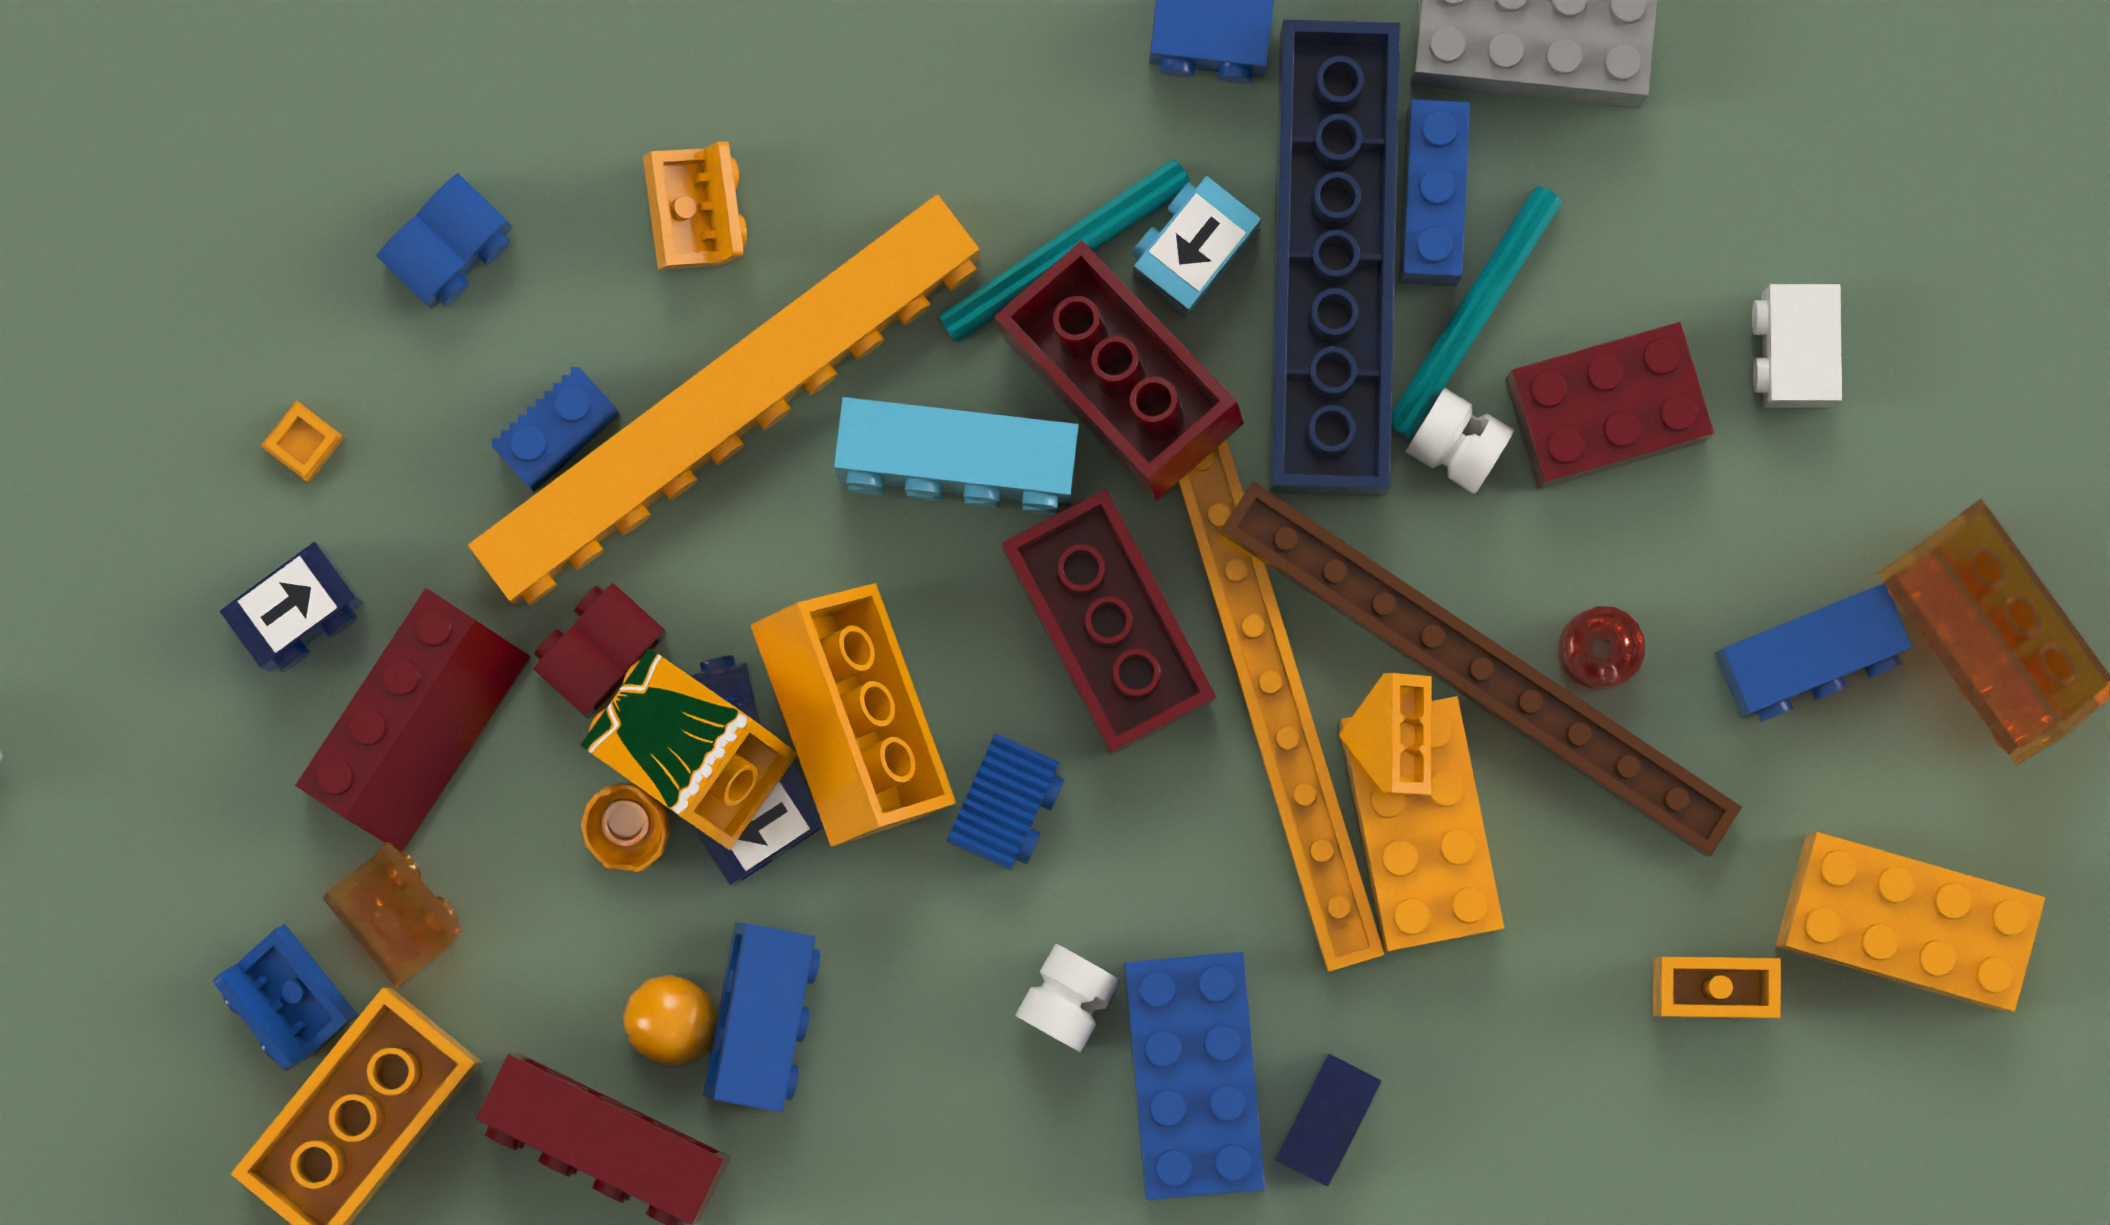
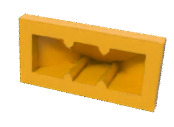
M1383 673L1339 734V737L1383 793L1431 795L1432 676Z

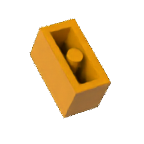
M1653 957L1652 1016L1679 1018H1781V958Z

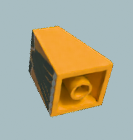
M650 648L642 659L633 664L628 670L623 686L608 707L598 713L593 719L589 733L580 745L728 850H731L797 757V752L752 718Z

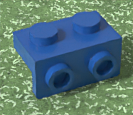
M286 924L274 929L237 964L222 971L213 979V983L223 994V999L229 1009L244 1020L259 1039L265 1054L276 1061L285 1071L314 1056L358 1016L356 1011Z

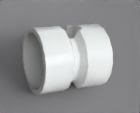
M1444 388L1405 453L1431 469L1440 465L1445 466L1449 480L1475 495L1511 438L1514 429L1489 414L1478 418L1472 415L1471 403Z
M1055 944L1040 970L1044 983L1042 986L1030 988L1015 1016L1081 1053L1097 1025L1092 1016L1094 1010L1106 1009L1121 980L1066 948Z

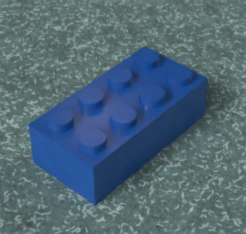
M1244 952L1125 962L1124 970L1145 1199L1157 1200L1265 1190Z

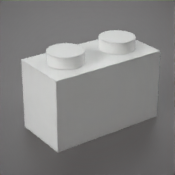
M1770 284L1762 292V300H1754L1752 308L1753 334L1762 335V358H1755L1753 363L1754 392L1763 393V408H1833L1842 401L1840 284Z

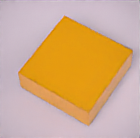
M296 400L261 444V447L306 482L310 483L345 437Z

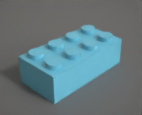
M842 397L834 469L839 481H846V484L849 485L848 491L855 493L883 495L884 486L905 488L904 491L907 492L906 497L915 500L940 502L942 493L963 495V498H965L964 504L969 506L999 508L1000 499L1022 502V511L1056 515L1058 506L1070 507L1079 424Z

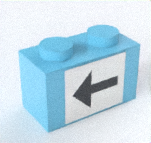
M1208 176L1202 180L1197 188L1188 182L1169 205L1168 210L1174 216L1165 228L1159 232L1152 227L1131 253V255L1138 259L1133 266V276L1186 318L1256 233L1261 222L1260 217Z

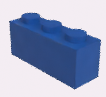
M1412 99L1406 112L1399 284L1456 287L1462 277L1470 102Z
M1885 582L1715 652V655L1741 717L1757 712L1760 721L1763 722L1794 709L1789 699L1793 696L1811 690L1814 699L1817 700L1848 687L1843 676L1865 668L1868 677L1871 678L1901 666L1902 664L1897 654L1909 650L1913 646Z
M735 922L702 1096L713 1100L783 1112L785 1100H792L798 1081L797 1065H792L796 1041L802 1042L804 1040L809 1022V1008L803 1006L807 983H814L820 964V950L814 948L816 936Z

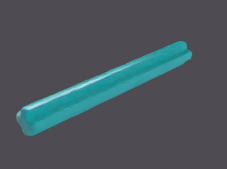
M1170 160L942 312L940 321L944 329L953 340L960 341L993 319L998 312L1081 240L1092 251H1095L1177 196L1182 188L1190 182L1187 172L1178 161Z
M1537 186L1525 202L1392 410L1391 430L1398 435L1410 439L1425 419L1561 206L1562 200L1554 192L1545 187Z

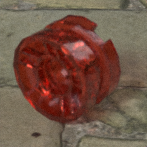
M1597 606L1574 616L1564 626L1558 639V659L1564 673L1574 683L1587 687L1590 690H1606L1627 682L1639 670L1645 656V638L1639 624L1628 613L1615 607ZM1597 637L1605 640L1607 644H1613V651L1609 652L1605 659L1596 658L1591 651V644Z

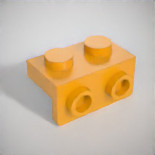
M727 141L715 142L702 149L650 151L643 156L658 270L718 267L741 257L747 240V228L743 216L738 213L736 189L739 184V169L736 160L730 155L729 143Z

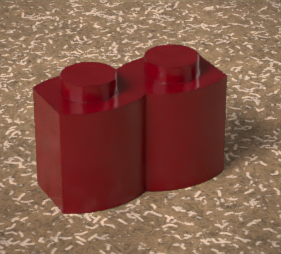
M614 583L604 591L598 585L591 589L574 609V612L580 616L575 624L565 634L558 628L555 629L534 652V655L540 661L533 670L586 719H589L620 687L631 666L640 661L649 648L654 650L667 635L662 626Z

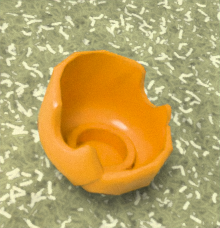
M614 783L603 787L587 802L580 824L585 847L605 868L634 871V873L644 871L664 853L671 833L667 807L634 783Z
M668 974L646 979L629 996L623 1015L624 1031L629 1036L628 1041L636 1051L651 1061L664 1066L677 1067L698 1061L712 1047L718 1013L714 999L706 990L689 979Z

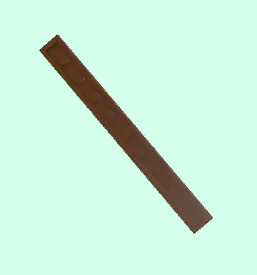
M1254 481L1249 485L1219 531L1220 534L1705 857L1712 856L1741 810L1742 806Z

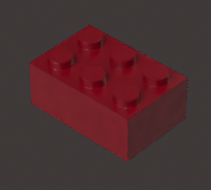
M1681 321L1511 370L1505 379L1538 490L1703 443L1714 434Z

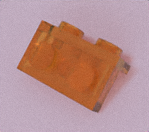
M386 842L378 848L370 860L328 890L322 898L397 989L450 949L463 932L458 925L457 913L450 903L441 896L435 897L421 880V872L415 861L407 853L397 851L390 842Z

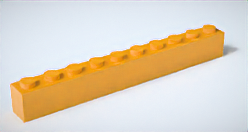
M936 194L469 543V548L511 603L515 606L523 600L529 606L537 603L557 587L553 578L567 567L572 565L576 571L582 569L603 553L604 549L600 543L614 532L619 530L624 536L643 524L651 516L647 508L662 496L666 495L671 501L691 488L698 481L694 472L710 460H713L716 465H720L739 452L745 445L740 438L758 424L763 430H767L782 420L792 410L787 403L806 389L810 396L819 392L838 376L834 369L837 365L851 355L857 361L866 357L884 342L885 339L880 334L897 320H900L903 326H905L928 310L931 303L927 298L941 287L946 285L952 291L970 279L978 271L973 263L980 259L979 247L940 196Z

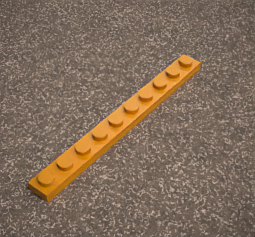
M1226 439L1178 481V485L1326 971L1330 972L1385 954L1266 565L1219 533L1244 495Z

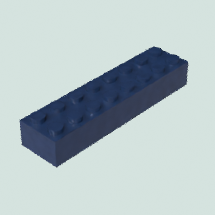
M1283 19L1279 48L1269 457L1270 493L1386 496L1390 489L1400 23Z

